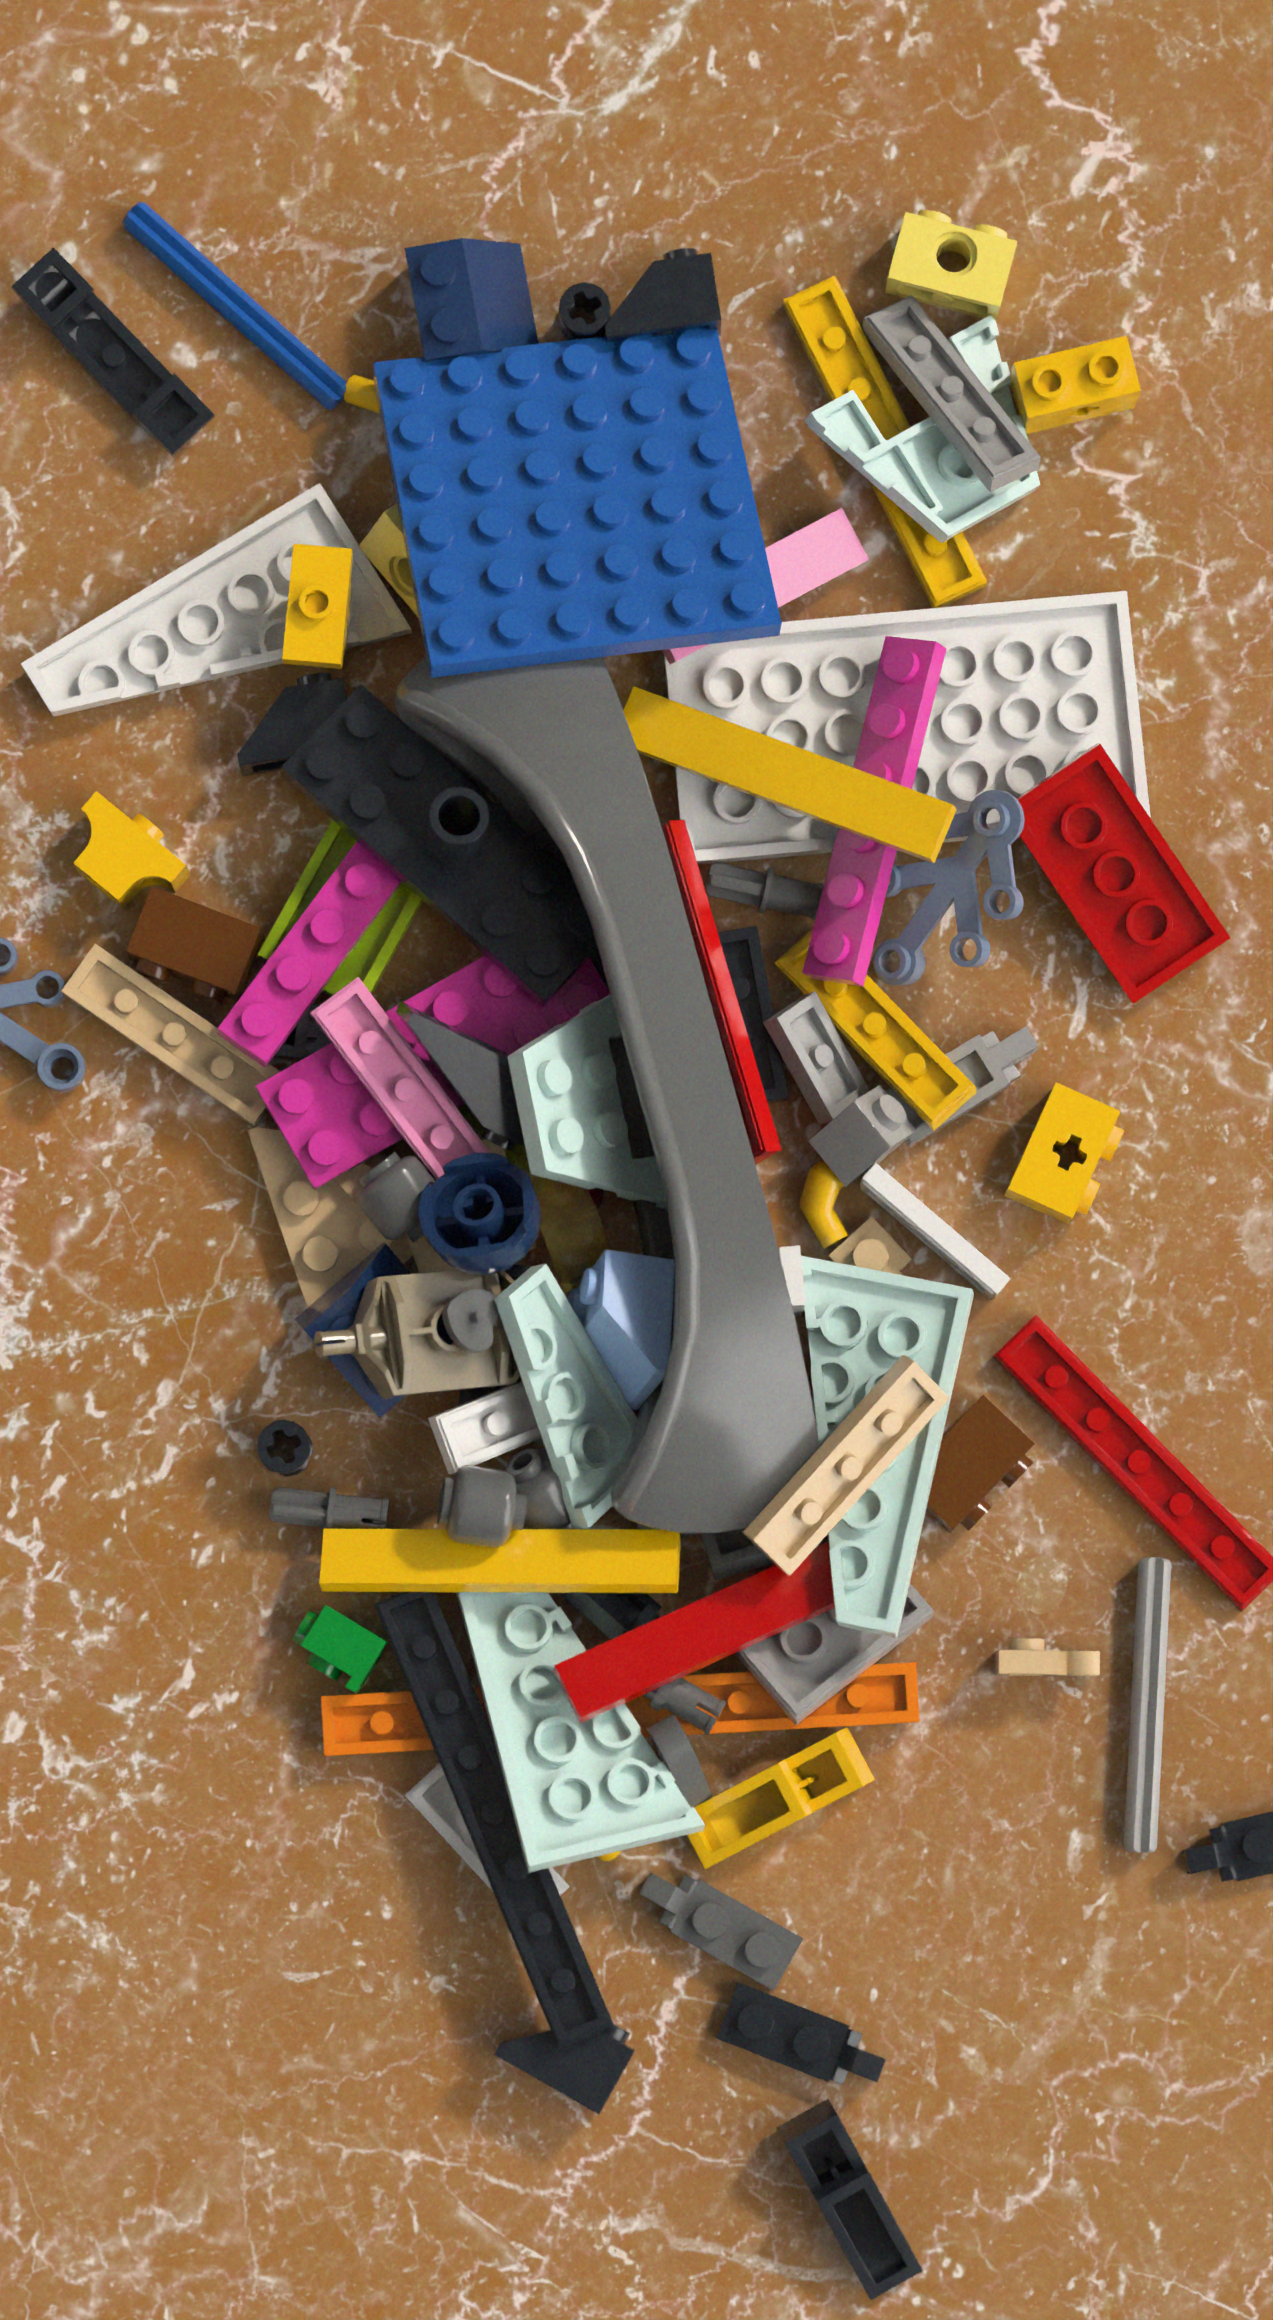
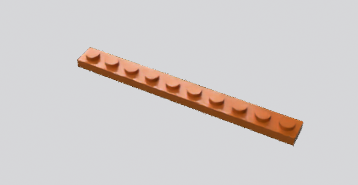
M916 1662L874 1664L797 1725L792 1722L751 1672L699 1674L681 1677L718 1699H723L727 1702L718 1718L696 1706L701 1711L717 1719L709 1734L920 1722ZM473 1687L490 1726L481 1687ZM410 1691L321 1696L324 1756L434 1750ZM644 1696L625 1703L641 1727L640 1732L644 1738H649L646 1730L648 1727L671 1715L676 1717L686 1736L706 1735L699 1728L663 1707L659 1712L649 1707L651 1700Z

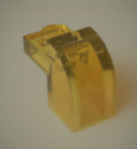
M527 1171L526 1173L535 1187L542 1217L539 1230L560 1288L563 1293H566L571 1288L576 1289L579 1286L586 1268L591 1269L605 1250L612 1249L588 1189L532 1175L530 1171Z

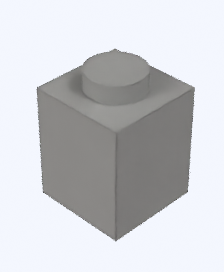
M879 1085L854 1100L812 1137L809 1143L846 1187L865 1175L875 1163L879 1164L917 1130L907 1119L903 1106L894 1097L888 1095Z

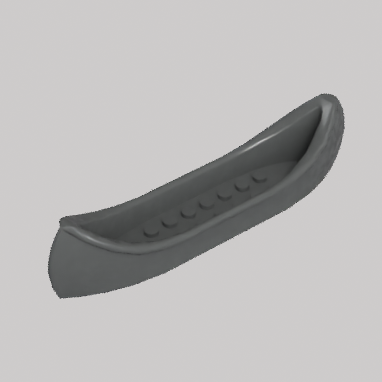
M425 657L414 666L397 687L395 708L398 715L416 734L570 869L591 921L598 949L590 959L611 994L623 1037L609 1039L612 1060L616 1067V1080L624 1119L628 1127V1139L632 1158L640 1159L655 1156L665 1189L667 1209L658 1208L656 1203L643 1199L633 1201L637 1216L643 1255L675 1260L670 1355L664 1379L640 1406L626 1456L611 1491L612 1504L616 1511L628 1520L648 1527L676 1533L714 1534L747 1528L817 1451L820 1445L795 1316L771 1219L666 840L620 700L603 657L430 678L427 658Z

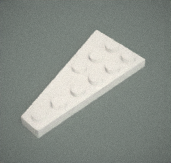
M319 483L22 662L21 665L54 717L282 664L293 544L352 549V599L347 648L412 634V630L369 560L358 547L359 544L329 496Z

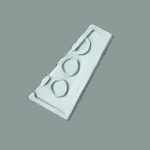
M547 1264L531 1266L494 1300L553 1471L559 1477L563 1500L573 1529H587L613 1506L611 1491L626 1456L637 1418Z

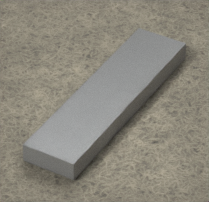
M909 296L864 317L862 326L864 334L989 492L1039 469L1040 455L913 296Z

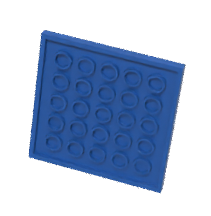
M709 325L677 329L675 334L653 337L652 333L622 337L618 338V341L606 342V337L603 336L505 347L500 352L461 356L425 362V357L373 362V380L430 678L780 635L781 618L717 329L709 330Z

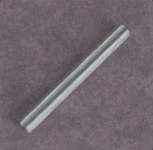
M1156 1557L1140 1559L1137 1577L1124 1848L1129 1852L1138 1853L1155 1852L1158 1836L1171 1562L1168 1559Z

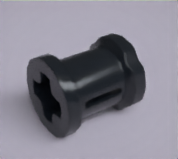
M582 282L572 285L563 293L559 303V326L561 334L567 341L605 336V324L610 319L611 305L609 297L602 288L592 283ZM583 306L588 314L594 313V322L586 325L581 317L575 318V309Z
M279 1420L272 1422L263 1429L258 1438L257 1450L259 1458L268 1470L289 1477L298 1475L307 1468L309 1459L313 1454L312 1440L302 1426L294 1421ZM283 1433L291 1441L297 1439L301 1441V1446L294 1449L295 1460L287 1464L280 1456L270 1457V1451L277 1447L275 1437Z

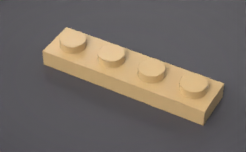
M94 944L61 990L64 996L255 1127L267 1111L255 1086L280 1071L269 1063L264 1068L217 1034V1027L100 946Z
M902 1355L743 1533L780 1570L790 1576L948 1401L949 1397L915 1361Z

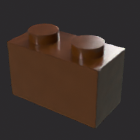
M151 886L127 946L126 953L131 961L137 963L134 971L140 975L164 984L168 983L170 976L176 977L192 984L189 990L191 994L209 1002L222 1005L225 997L236 1001L240 999L265 937L262 929L258 926Z
M984 1395L976 1401L941 1440L926 1511L949 1533L959 1524L969 1531L993 1506L985 1496L1001 1480L1010 1488L1034 1463L1025 1454L1035 1443Z

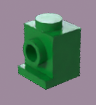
M326 1604L319 1615L310 1610L292 1638V1641L312 1653L306 1662L308 1665L335 1681L338 1680L342 1672L351 1676L345 1687L356 1694H359L389 1645L382 1638Z

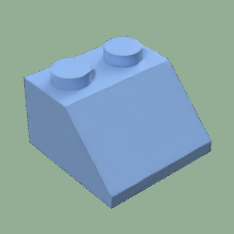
M605 1250L591 1269L586 1268L582 1282L576 1289L571 1288L567 1300L632 1410H638L664 1379L671 1343L675 1260Z

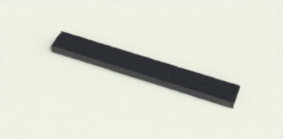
M401 1592L375 1603L377 1613L558 2049L613 2027L614 2024L549 1868L528 1873L493 1733L434 1592Z

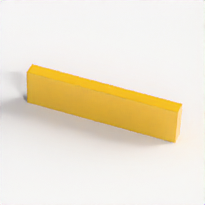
M813 929L810 930L775 962L776 969L802 996L814 991L816 992L837 1032L917 1115L935 1131L977 1093L976 1086L867 974L864 986L816 980L803 974L802 971Z

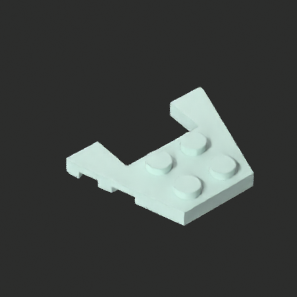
M990 315L951 336L948 341L1028 440L1022 416L1016 415L1009 390V385L1012 382L1007 362H1002L996 342L999 332L996 321ZM854 390L811 412L805 419L806 424L815 434L940 543L947 541L1033 493L1040 485L1036 470L999 489L989 492L931 417L891 439L885 440Z
M609 994L602 1000L595 1001L580 1010V1013L563 1024L556 1025L507 1056L530 1173L586 1189L601 1188L616 1192L617 1197L632 1201L639 1199L656 1203V1207L667 1209L665 1189L656 1157L632 1158L628 1139V1127L624 1119L616 1080V1067L612 1060L609 1039L623 1037L611 994Z

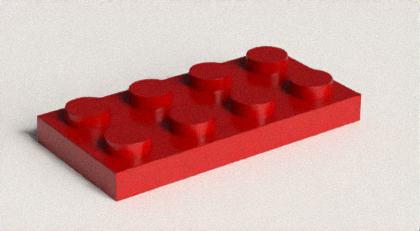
M1100 743L1095 744L1016 798L1023 808L1025 819L1024 827L1019 837L1132 1004L1230 939V936Z

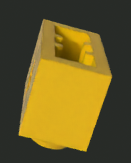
M1127 335L1015 362L1010 374L1012 379L1010 387L1018 415L1022 416L1026 434L1133 409L1141 393Z
M1056 1082L1047 1098L1004 1196L1066 1224L1070 1223L1076 1211L1087 1215L1101 1184L1091 1179L1100 1158L1108 1162L1111 1161L1124 1133L1123 1129L1114 1126L1121 1111ZM1070 1142L1077 1145L1075 1156L1082 1160V1164L1073 1162L1068 1170L1057 1166L1060 1156L1052 1150L1053 1148L1062 1150L1066 1143Z

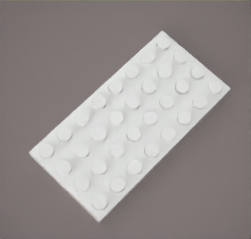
M1127 591L781 622L779 636L708 644L671 665L664 655L668 699L853 767L885 636L936 641L947 649L912 790L953 804L957 809L955 814L968 812L972 801L979 794L988 790H1001L1012 794L1015 798L1019 797L1083 752L1100 743L1151 818ZM675 767L680 820H685L698 865L832 853L838 830L837 827ZM995 808L989 811L986 820L987 826L991 830L995 829L1000 822V815ZM968 836L944 839L943 843L965 841Z

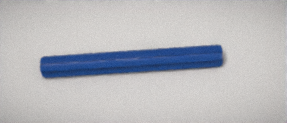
M138 202L128 211L123 219L124 228L326 409L333 410L344 400L347 382L144 202Z

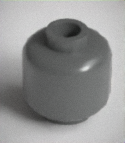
M394 1152L358 1180L363 1189L358 1194L357 1202L384 1238L387 1240H397L407 1234L414 1243L424 1235L418 1215L422 1191L428 1182L432 1187L436 1180L416 1156L410 1155L400 1159L396 1152Z
M546 1448L525 1449L514 1455L508 1462L506 1471L510 1472L515 1478L516 1493L527 1495L526 1515L522 1529L573 1528L563 1500L559 1477L553 1471Z
M463 1465L457 1469L453 1478L444 1477L438 1503L437 1524L446 1525L447 1534L452 1541L498 1548L505 1544L511 1529L522 1530L526 1515L527 1495L516 1493L515 1478L508 1471Z

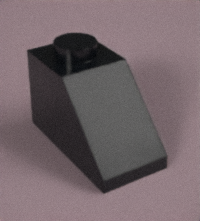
M683 248L665 253L663 260L653 261L605 324L606 342L618 341V338L650 333H652L653 337L675 334L677 329L709 325V330L717 329L718 335H720L721 314L711 253L698 254L696 249Z
M313 673L297 678V686L286 687L237 754L242 776L281 770V766L347 699L344 679H332L331 673Z
M614 2024L613 2027L561 2049H558L551 2030H542L501 2042L494 2055L593 2112L600 2114L635 2049L625 2044L630 2033Z

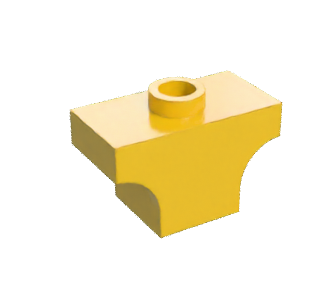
M293 544L282 655L283 664L342 669L344 649L347 650L352 599V549Z
M97 791L81 808L84 816L91 823V838L85 850L73 864L80 875L122 909L126 907L139 891L147 887L163 886L176 892L190 876L187 865L159 843L165 836L162 831L140 813H137L131 820Z

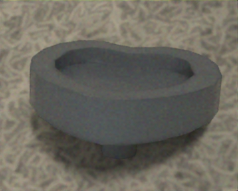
M470 1290L454 1297L445 1304L442 1311L444 1326L450 1338L458 1347L466 1352L476 1354L487 1350L492 1345L494 1339L493 1325L500 1318L494 1300L497 1296L485 1290Z

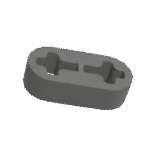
M671 1715L648 1727L646 1730L660 1762H664L674 1777L676 1786L690 1807H695L712 1798L697 1756L676 1717Z

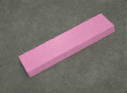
M843 508L765 548L778 607L869 560ZM707 645L665 649L662 651L671 665Z
M359 977L355 978L310 1012L311 1016L435 1180L445 1174L442 1167L453 1159L472 1153H490Z

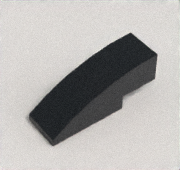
M829 2099L776 2127L870 2300L923 2271Z

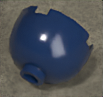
M472 1153L453 1159L442 1167L445 1174L438 1178L432 1187L428 1182L422 1191L418 1210L423 1233L436 1253L448 1266L466 1274L492 1275L508 1270L522 1260L538 1237L542 1217L536 1190L528 1174L523 1169L521 1170L519 1167L510 1164L508 1158L497 1153Z

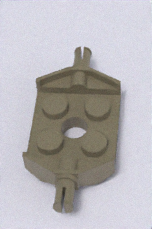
M460 1270L374 1278L367 1282L355 1315L356 1319L348 1330L317 1331L315 1333L314 1344L336 1342V1344H324L316 1347V1354L318 1357L340 1354L355 1356L383 1400L401 1395L490 1386L504 1388L517 1382L520 1372L501 1317L493 1325L494 1339L492 1345L487 1350L476 1354L466 1352L457 1345H449L443 1342L438 1336L436 1324L442 1315L445 1304L454 1297L467 1291L478 1289L489 1291L498 1296L514 1280L505 1271L492 1275L466 1274Z

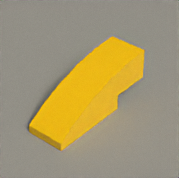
M845 1727L694 1807L705 1826L704 1831L688 1834V1837L704 1868L707 1869L875 1779L848 1727Z

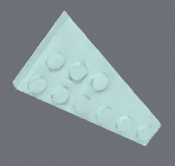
M801 1256L806 1297L804 1310L811 1359L810 1368L816 1426L820 1446L902 1355L915 1361L949 1397L948 1401L828 1533L838 1625L898 1638L974 1293L971 1288Z
M456 1592L528 1873L704 1831V1822L694 1807H690L676 1786L674 1777L664 1762H660L640 1732L641 1727L625 1703L579 1724L554 1673V1665L587 1650L573 1631L571 1622L561 1607H557L549 1593Z

